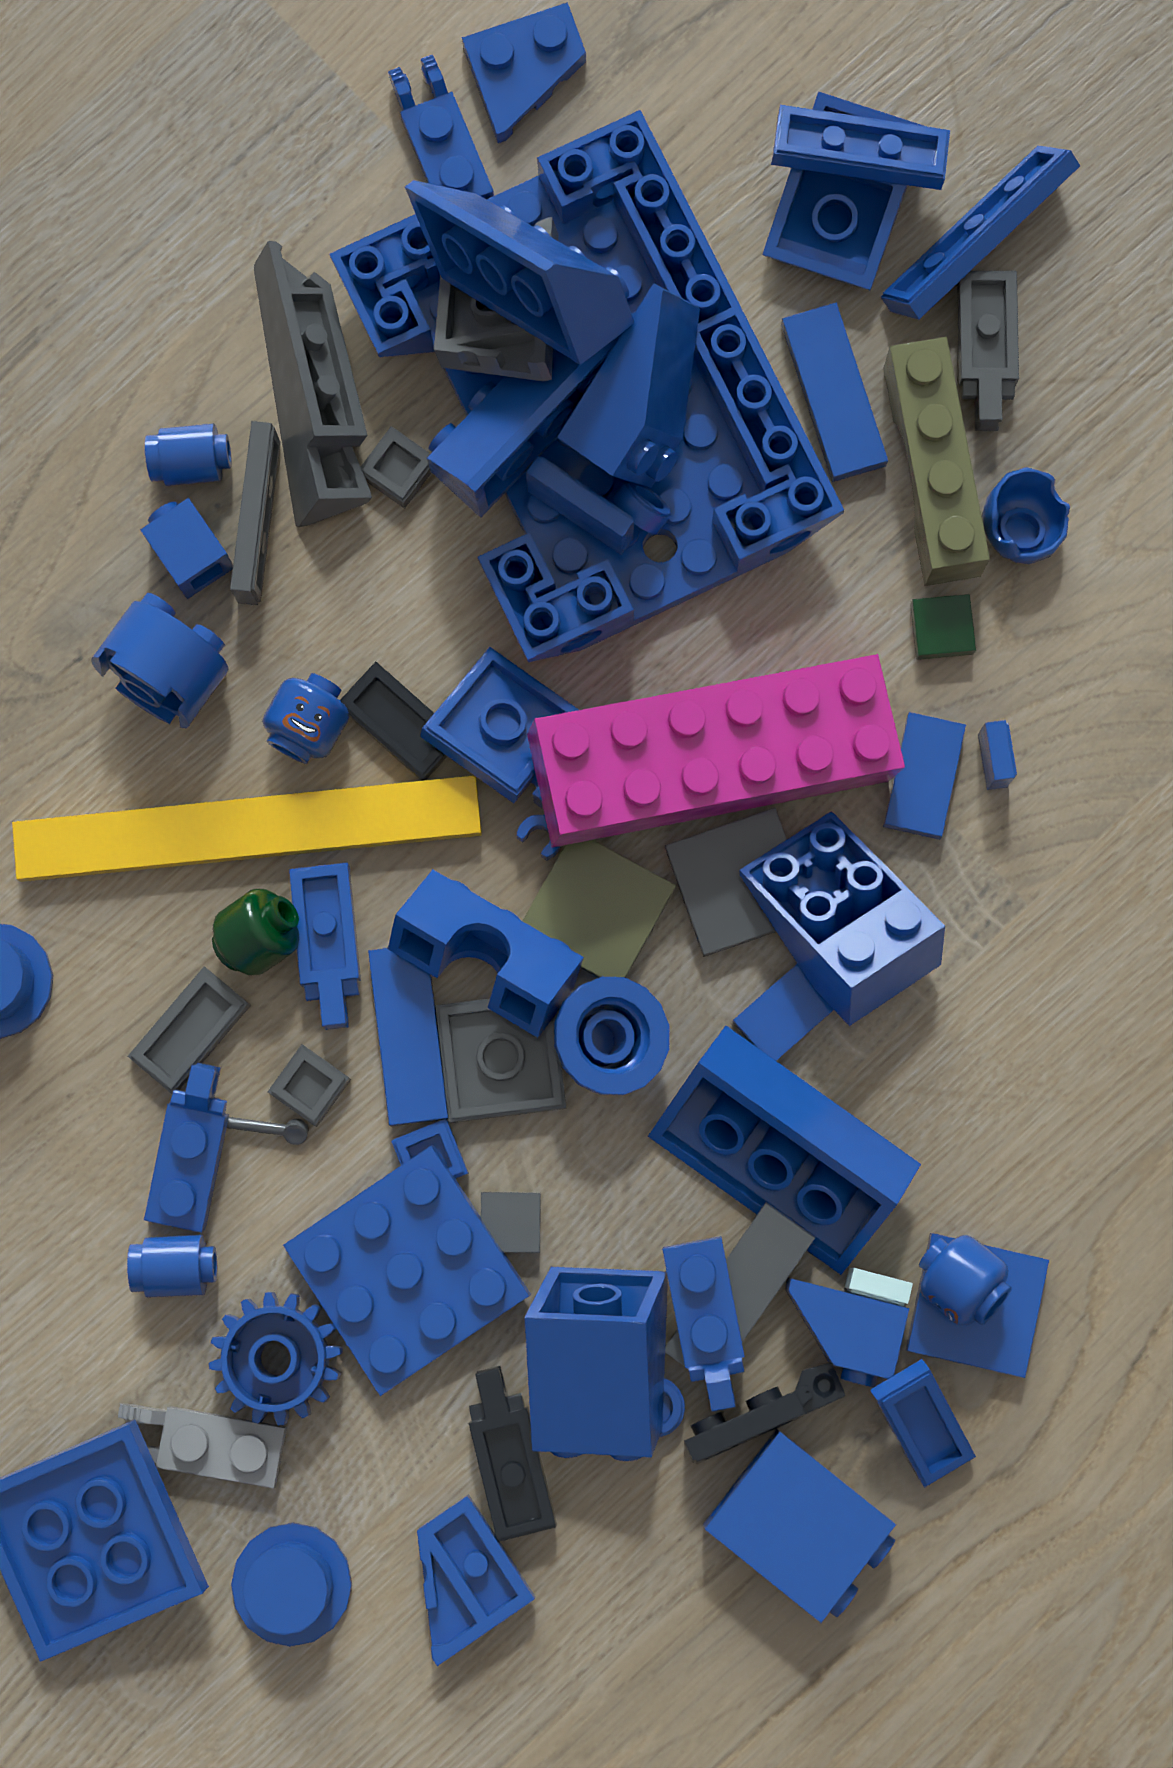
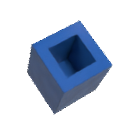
M189 498L179 504L177 502H169L161 506L150 515L148 519L149 524L140 529L187 599L233 569V564L228 554Z

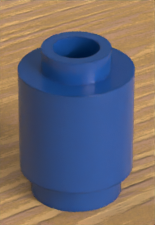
M215 423L160 428L157 435H147L145 437L146 466L151 482L164 481L166 486L216 482L222 480V469H230L232 467L228 434L218 435Z
M203 1235L144 1238L143 1244H130L127 1273L131 1292H144L147 1298L205 1295L207 1283L217 1281L215 1246L206 1247Z

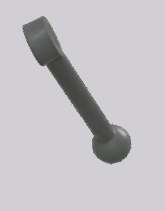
M229 1117L227 1124L229 1129L284 1136L286 1141L293 1145L302 1144L306 1140L309 1131L308 1125L300 1119H292L287 1124H278Z

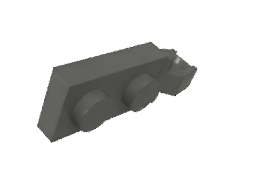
M970 271L957 283L959 386H962V399H975V431H998L999 422L1003 420L1002 400L1014 399L1015 387L1019 380L1017 271Z

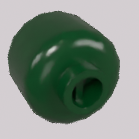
M252 889L215 916L212 928V945L216 956L222 964L233 971H239L249 976L265 973L290 956L298 948L299 931L297 925L299 923V916L297 910L288 899L278 896L267 889Z

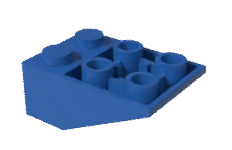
M832 811L739 870L741 878L811 986L849 1026L941 965L945 925Z

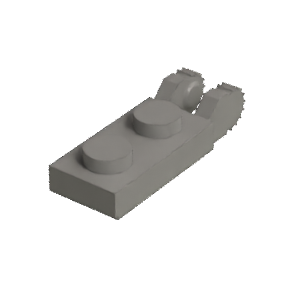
M120 1403L118 1418H122L126 1422L136 1420L137 1424L164 1425L160 1447L147 1445L157 1468L273 1489L277 1486L287 1427L263 1422L257 1424L253 1423L252 1420L173 1406L167 1407V1410Z

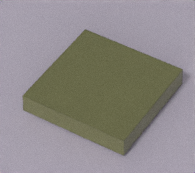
M594 840L568 844L562 849L526 913L523 922L550 938L564 942L572 951L583 956L581 969L598 978H626L672 896L676 885Z

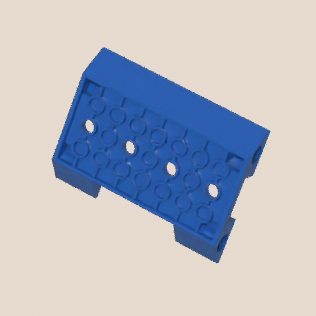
M641 110L537 157L538 176L486 199L498 207L501 205L508 207L517 218L533 227L537 222L552 217L559 235L558 242L567 247H577L589 260L603 268L611 267L620 274L629 289V297L626 299L633 315L653 283L700 309L683 439L675 450L678 456L670 473L662 481H656L652 488H649L667 504L671 514V518L658 534L649 533L634 524L633 540L624 553L620 555L527 492L526 472L505 493L525 535L478 556V561L528 662L581 651L790 552L844 513V508ZM416 214L329 254L379 357L434 352L440 273ZM443 368L466 416L472 411L468 408V405L475 394L488 382L492 381L497 385L505 377ZM558 438L540 456V458L544 457L612 504H614L612 497L626 481L610 475ZM655 535H665L674 541L677 551L670 560L655 562L649 559L644 552L643 547L646 541Z

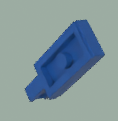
M348 863L289 869L292 904L299 916V923L297 925L299 931L297 957L300 985L305 989L307 1001L320 1000L322 1027H325V1030L348 1028L349 1020L346 997L360 995L358 981H361L350 866Z
M202 1063L192 1065L186 1091H173L171 1101L167 1104L144 1216L145 1221L200 1233L206 1229L229 1114H226L227 1101L215 1098L221 1067Z
M722 1236L663 1247L662 1250L685 1368L689 1369L691 1382L706 1380L711 1411L736 1407L730 1375L744 1372L742 1358L745 1357Z

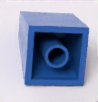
M550 1267L525 1315L532 1451L551 1452L553 1455L562 1458H573L582 1454L610 1455L619 1461H634L642 1457L652 1458L663 1428L668 1292L667 1271Z

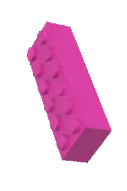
M878 654L535 718L527 733L552 848L889 782L905 768Z

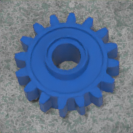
M275 1292L265 1293L263 1308H258L251 1299L241 1301L244 1316L238 1318L231 1314L225 1315L222 1321L229 1329L227 1336L212 1337L211 1344L222 1349L221 1358L209 1363V1369L222 1371L224 1378L215 1387L218 1394L228 1391L233 1393L236 1398L233 1400L230 1409L234 1413L239 1412L246 1406L253 1408L252 1422L257 1424L264 1420L268 1412H273L277 1425H285L288 1423L290 1408H294L302 1419L311 1415L308 1399L312 1397L317 1401L326 1402L330 1395L322 1386L323 1381L338 1380L341 1376L338 1370L329 1366V1358L343 1354V1347L328 1346L326 1338L336 1330L335 1325L332 1323L319 1327L315 1320L320 1314L321 1307L314 1304L306 1309L305 1312L300 1311V1295L290 1294L284 1306H279ZM271 1341L281 1342L290 1352V1365L282 1375L269 1373L262 1364V1351Z

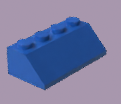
M415 180L405 186L441 278L579 365L634 324L626 299L629 297V289L624 279L613 268L601 267L586 258L577 247L565 246L553 239L541 226L535 225L533 227L517 218L508 207L504 205L498 207L478 194Z
M621 334L581 365L553 348L552 380L536 381L505 376L497 385L492 381L485 384L470 401L468 408L472 411L457 427L452 423L446 425L431 441L428 449L432 453L427 457L430 471L482 518L527 471L537 456L540 457L557 439Z
M728 1026L723 1028L648 1135L657 1144L756 1215L765 1202H767L815 1236V1239L807 1251L840 1275H842L897 1206L921 1166L918 1161Z

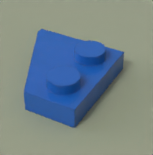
M568 2L462 37L463 49L497 143L506 141L513 134L512 128L533 107L538 110L552 96L553 90L558 83L568 80L586 63V51Z
M469 1494L417 1530L420 1560L422 1561L425 1603L426 1609H428L432 1643L431 1654L436 1666H439L535 1599V1595L502 1544L497 1541L496 1535Z

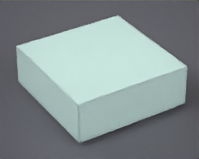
M849 1268L844 1288L849 1293L904 1306V1304L909 1302L913 1283L857 1268Z

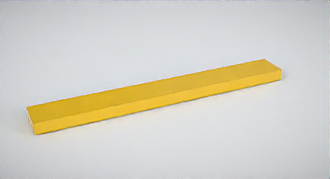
M476 776L12 822L16 879L20 882L482 836Z

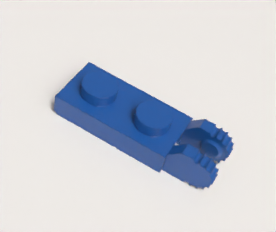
M429 55L421 58V71L426 84L430 86L434 99L415 105L409 80L401 68L398 67L388 71L393 90L402 110L400 111L402 123L427 183L475 193L485 199L493 197V188L453 92L448 93L444 78L434 56Z

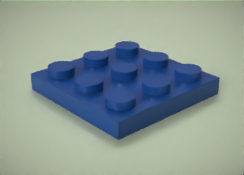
M433 1145L283 1245L380 1396L531 1295Z
M132 1420L0 1477V1571L40 1662L203 1594L209 1587L136 1420Z

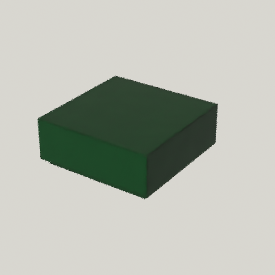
M970 594L912 599L910 607L916 660L974 655L976 644Z

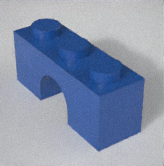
M433 869L395 914L388 950L436 978L440 976L451 962L460 958L471 957L487 962L498 973L488 1009L537 1038L561 1008L563 1001L572 993L584 958L572 951L564 942L548 937L521 921L511 911L500 909L471 892L463 883L451 880Z

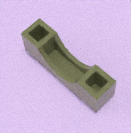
M947 337L890 346L883 370L893 422L900 430L909 464L914 500V534L924 586L981 577L990 557Z

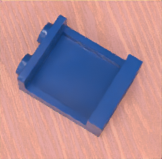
M775 1429L705 1520L703 1526L707 1532L822 1623L829 1612L837 1618L853 1600L858 1587L852 1582L864 1566L868 1564L874 1569L886 1557L895 1543V1539L889 1533L896 1524L781 1431Z

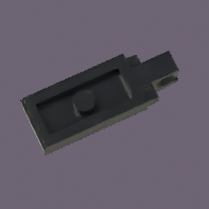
M831 1363L805 1369L801 1372L794 1392L782 1396L777 1386L746 1400L749 1412L727 1421L724 1412L721 1411L691 1425L695 1436L684 1440V1444L692 1462L699 1464L838 1401L846 1395Z
M501 1366L477 1371L475 1376L482 1403L469 1406L472 1421L468 1424L497 1541L501 1542L556 1528V1517L540 1452L532 1451L530 1412L528 1406L525 1407L522 1393L508 1396Z

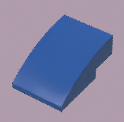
M819 91L813 106V110L924 126ZM791 168L762 255L871 291L908 185Z

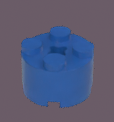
M147 593L141 602H132L91 658V662L102 677L111 669L120 678V682L115 689L135 705L168 724L177 715L179 716L180 728L186 729L229 670L225 659L219 654L225 644L215 633L202 625L196 624L193 629L189 628L174 617L176 612L167 602L152 593Z

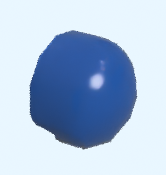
M1028 467L1009 472L987 496L981 515L984 531L989 542L1003 558L1010 559L1015 563L1032 564L1051 557L1066 539L1070 505L1062 501L1057 494L1054 485L1055 478L1049 473Z

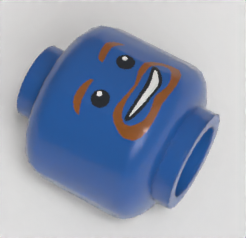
M311 673L307 681L299 678L284 680L262 719L264 728L270 734L266 740L267 743L286 756L304 764H307L310 758L327 757L349 719L347 707L337 699L342 690L333 682L315 673Z
M961 1235L949 1244L942 1238L938 1239L924 1254L919 1263V1267L925 1271L920 1285L922 1296L958 1325H968L974 1321H977L980 1325L985 1324L1003 1305L1012 1289L1006 1283L1009 1272L1006 1263L969 1235Z

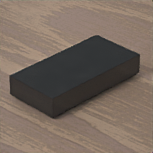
M375 661L340 699L347 707L349 717L421 781L427 780L448 757L420 737L423 726L432 717L434 712L378 662Z

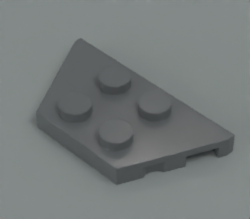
M552 217L543 219L535 224L541 226L553 239L558 241L559 235ZM440 275L434 352L442 368L536 381L552 380L553 348L443 280Z

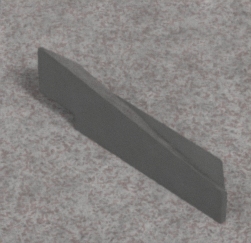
M268 241L254 264V275L295 525L297 527H305L367 504L371 500L372 496L369 486L352 448L360 447L368 435L331 284L315 272L306 277L282 258L281 250L283 246L276 241Z

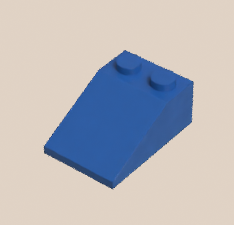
M653 283L633 315L634 324L621 334L557 438L614 477L652 488L656 481H662L674 467L678 456L675 450L683 439L700 309Z

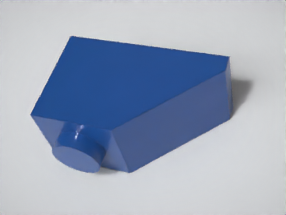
M788 1278L785 1291L827 1361L832 1365L843 1367L840 1379L874 1388L876 1387L878 1376L886 1379L894 1376L910 1308Z

